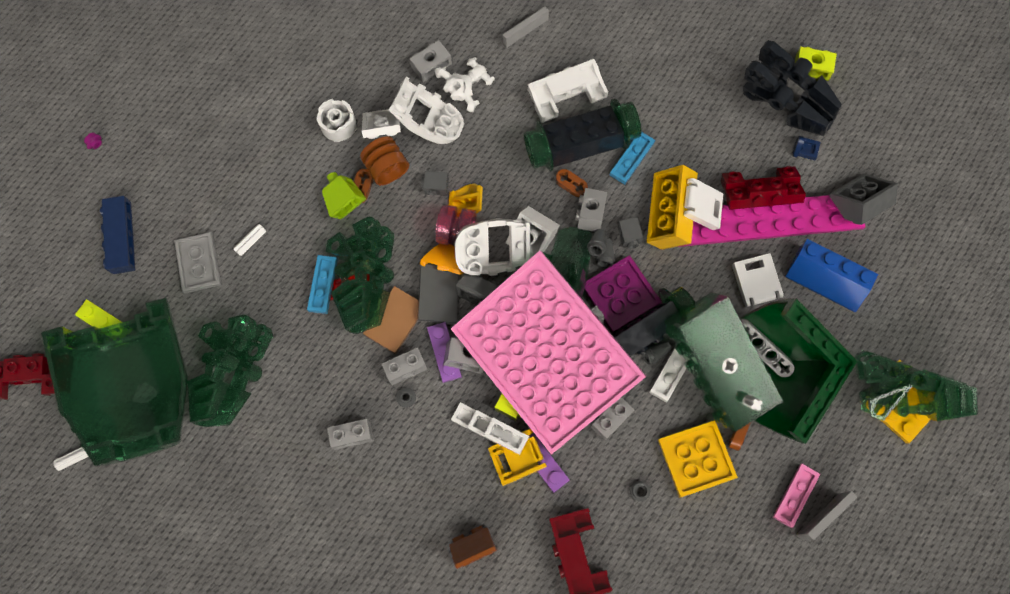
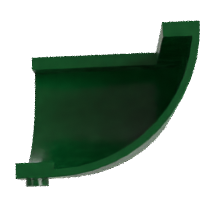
M789 298L760 306L738 320L746 319L750 321L790 358L794 365V372L790 376H779L736 336L734 324L737 321L722 332L709 346L691 373L720 399L741 413L752 416L753 421L782 436L806 444L858 361L797 298ZM740 327V331L743 330L747 333L748 336L750 335L747 330V327ZM755 338L752 341V345L759 346L763 340ZM712 351L736 360L737 370L732 374L725 373L710 366L706 361V357ZM768 351L765 357L773 358L776 352ZM780 360L778 361V363L780 364V367H781V368H785V369L788 368V366H784V365L780 362ZM746 392L760 399L763 402L760 405L761 410H753L741 404L738 399L739 395Z

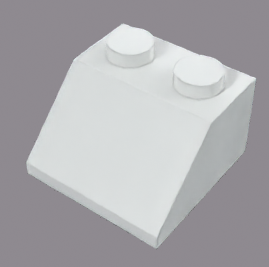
M528 206L520 212L517 220L530 223V259L539 251L545 252L560 225Z

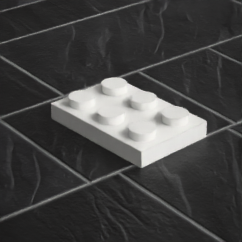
M388 109L363 113V138L375 139L379 135L393 136L397 132H401L400 121Z

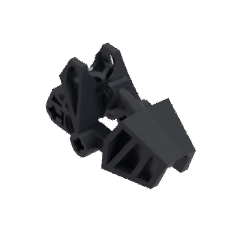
M766 41L759 54V60L762 62L751 61L745 70L744 79L749 82H746L743 86V94L751 101L767 102L772 108L779 111L786 107L790 110L786 116L787 126L825 136L842 106L841 102L822 75L817 79H813L808 75L813 67L808 59L799 58L794 63L793 57L776 42ZM788 78L804 90L798 102L793 100V91L786 86Z

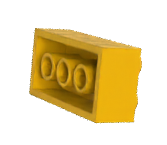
M680 165L654 173L647 234L648 244L659 249L691 244L693 220L684 216V211L688 210L684 208L686 186H689L687 180L690 178L697 179L698 173L685 165Z

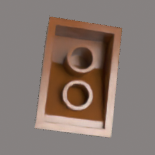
M481 525L472 529V534L464 537L462 534L452 539L453 543L449 547L456 569L498 551L487 527L483 529Z

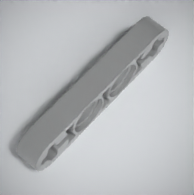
M741 319L734 324L736 336L779 376L788 377L794 372V365L790 358L750 321ZM740 327H747V330L750 335L748 336L747 333L743 330L740 331ZM755 338L763 340L759 346L752 345V341ZM768 351L776 352L773 358H767L765 355ZM780 360V362H781L784 366H788V368H787V369L781 368V367H780V364L778 363V361Z

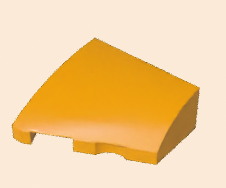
M445 241L431 249L420 260V265L422 266L431 263L438 265V270L450 271L459 275L464 273L459 269L455 261V246Z

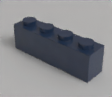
M125 196L102 199L100 213L103 217L101 230L104 234V241H102V248L105 251V258L103 259L104 268L112 274L136 271L131 202Z

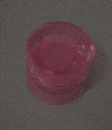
M443 204L436 221V243L450 245L453 236L456 239L457 234L464 226L476 223V210L463 208L458 218L456 206Z

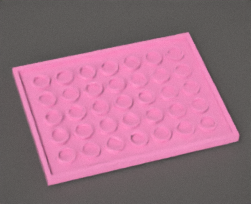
M542 251L537 252L451 328L551 455L646 377L643 371Z

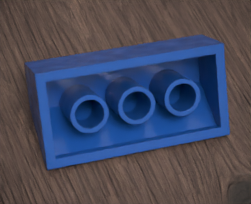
M806 239L800 246L785 277L856 312L871 291L878 274Z

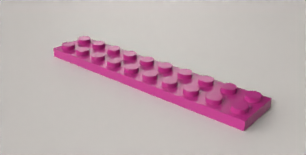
M830 195L805 197L804 203L745 209L729 210L728 205H722L720 229L711 230L693 221L691 244L678 247L861 230L866 226L865 223L858 225L844 219L830 198Z

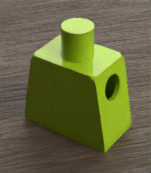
M336 172L327 175L329 184L322 190L330 217L341 220L364 202L366 197L352 179L342 175L338 176Z

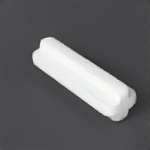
M257 224L233 248L234 251L240 256L243 255L266 232L265 228Z
M91 444L78 448L54 460V467L61 471L93 455L94 448Z

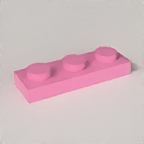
M800 464L773 518L789 528H793L820 474L804 464Z

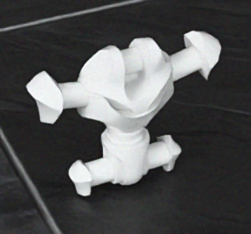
M476 57L468 59L467 65L473 69L467 75L456 73L451 75L446 71V66L435 69L437 78L443 77L446 79L443 90L446 93L450 92V98L453 100H465L468 104L467 111L474 112L475 107L479 104L478 100L474 101L471 97L473 95L472 84L477 83L480 79H483L486 85H491L494 81V77H490L487 74L486 68L476 62Z

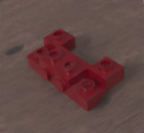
M795 166L777 168L776 177L744 180L741 172L735 171L722 173L721 184L726 195L729 210L804 203L806 195L800 184L801 176Z
M35 353L32 354V357L14 355L10 359L0 361V399L8 400L9 385L42 383V395L51 396V394L55 393L66 395L68 374L71 369V357L66 355L45 357V354Z
M589 508L549 519L555 539V544L552 545L555 557L559 556L561 565H558L561 578L565 577L569 594H605L613 591L612 587H610L607 570L593 574L590 573L579 534L580 532L594 529Z

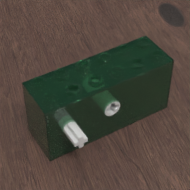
M711 292L664 321L667 326L665 330L668 336L674 339L677 344L675 345L676 351L680 356L684 357L686 361L684 365L694 375L695 379L693 381L696 387L702 390L704 394L703 400L709 407L711 406L713 410L712 416L717 423H722L725 428H730L736 432L783 402L727 296Z

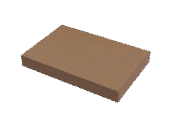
M394 286L363 332V335L396 354L417 323L418 300Z

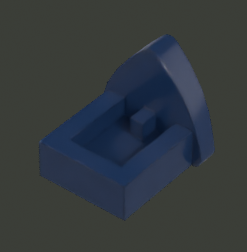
M799 135L794 144L793 157L800 156L816 160L820 142Z

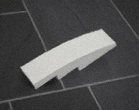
M461 402L451 419L453 422L519 455L529 438L528 435Z

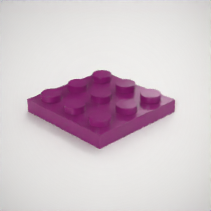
M630 255L581 285L593 305L598 306V309L603 313L604 321L612 333L662 302Z

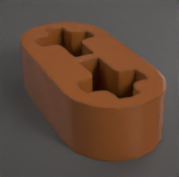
M361 169L357 172L354 183L359 189L362 188V193L367 200L373 178L370 175V170ZM367 174L369 179H365L364 184H362L361 177Z
M567 169L557 172L556 183L575 197L584 195L585 188H588V185L583 179ZM561 176H568L567 180L561 181ZM576 186H583L582 190L576 191Z
M743 412L740 414L728 447L737 451L740 450L752 416Z

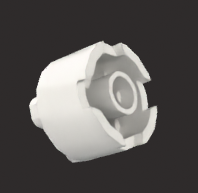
M330 99L319 107L317 122L325 137L334 142H340L354 134L357 127L356 119L347 102Z

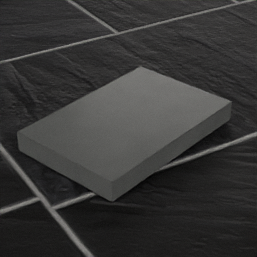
M420 265L417 321L456 324L458 300L456 285L458 283V274L438 270V265Z

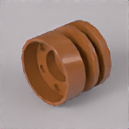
M390 136L374 140L363 149L360 155L365 167L370 170L373 180L380 186L390 184L402 177L410 166L404 154L400 152L395 140Z

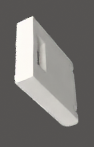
M695 178L688 179L687 184L689 186H686L684 208L688 210L684 211V216L711 230L720 229L723 193Z
M771 253L732 264L745 307L751 306L749 298H751L753 306L775 300L776 294L778 299L783 298V291ZM759 261L760 268L746 271V264Z

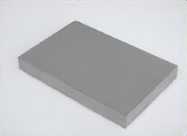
M212 232L174 240L182 293H190L221 285Z
M852 491L837 494L796 536L802 541L816 539L857 499V496Z

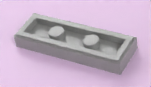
M543 7L503 34V44L506 48L548 21L549 10Z

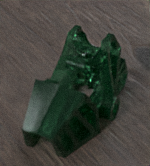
M371 216L352 225L355 235L346 238L344 234L339 232L327 240L326 246L327 253L339 256V260L345 261L335 267V273L340 276L341 285L333 290L331 295L345 329L353 334H359L381 325L390 293L384 290V284L391 282L394 277L393 270L383 264L391 259L394 233L388 227L381 226L380 222ZM338 241L339 247L336 250H332V244ZM382 249H385V256L379 258V252ZM367 274H370L369 281H367ZM355 275V280H348L349 277Z
M248 315L230 317L228 319V329L222 328L221 323L217 321L202 326L198 337L214 351L204 353L201 358L202 362L206 364L204 374L187 381L191 423L202 427L226 426L232 423L251 395V393L245 391L247 382H256L262 376L261 367L253 362L260 361L265 355L273 336L271 328L264 324L256 325L255 319ZM212 328V334L206 338V331ZM257 347V354L252 356V350ZM235 370L231 384L224 382L226 372L230 373Z
M863 350L855 356V359L858 361L855 365L857 378L859 380L865 379L867 384L870 383V387L859 392L862 411L870 413L871 417L884 421L892 410L901 417H906L908 414L926 415L930 420L934 421L978 415L976 387L925 369L922 371L913 368L904 362H896L869 351ZM912 387L917 389L920 404L916 406H909L907 392ZM885 406V412L882 415H876Z

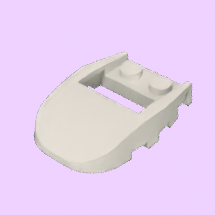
M406 77L401 83L388 110L408 130L424 139L438 144H448L455 141L460 136L464 126L463 117L452 104H445L441 100V96L436 92L432 94L426 91V87L421 84L415 86ZM416 99L430 108L424 124L420 125L412 120L413 116L409 114Z
M500 218L480 221L464 226L455 239V261L459 269L465 274L479 276L480 274H489L494 276L505 271H515L516 267L524 265L530 259V223L527 221ZM508 225L509 261L489 263L488 227Z

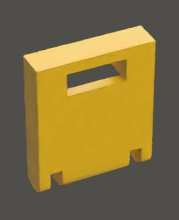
M529 429L522 433L531 435L533 431ZM535 436L527 440L520 455L498 444L488 448L502 486L547 467L546 463L540 465L538 463L544 460ZM505 454L511 472L505 473L499 455Z

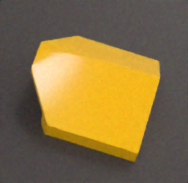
M473 183L465 185L456 191L449 192L448 216L473 217L482 210L483 187Z

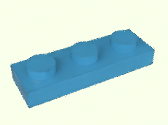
M640 131L612 169L610 176L625 185L652 148L655 140Z
M317 256L307 307L308 312L328 314L338 262L337 257Z

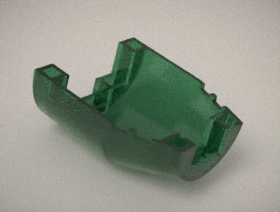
M167 298L145 303L147 312L134 315L135 319L104 328L99 329L92 326L73 332L61 326L41 332L59 412L70 425L71 431L76 434L82 443L81 446L94 466H105L137 459L181 443L188 376Z

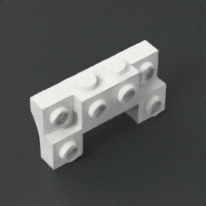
M594 59L574 67H567L558 73H551L543 79L528 84L529 94L542 123L558 117L559 111L555 103L584 92H586L591 104L608 97V90Z

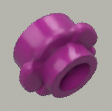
M92 132L85 137L84 143L88 149H97L102 144V137Z

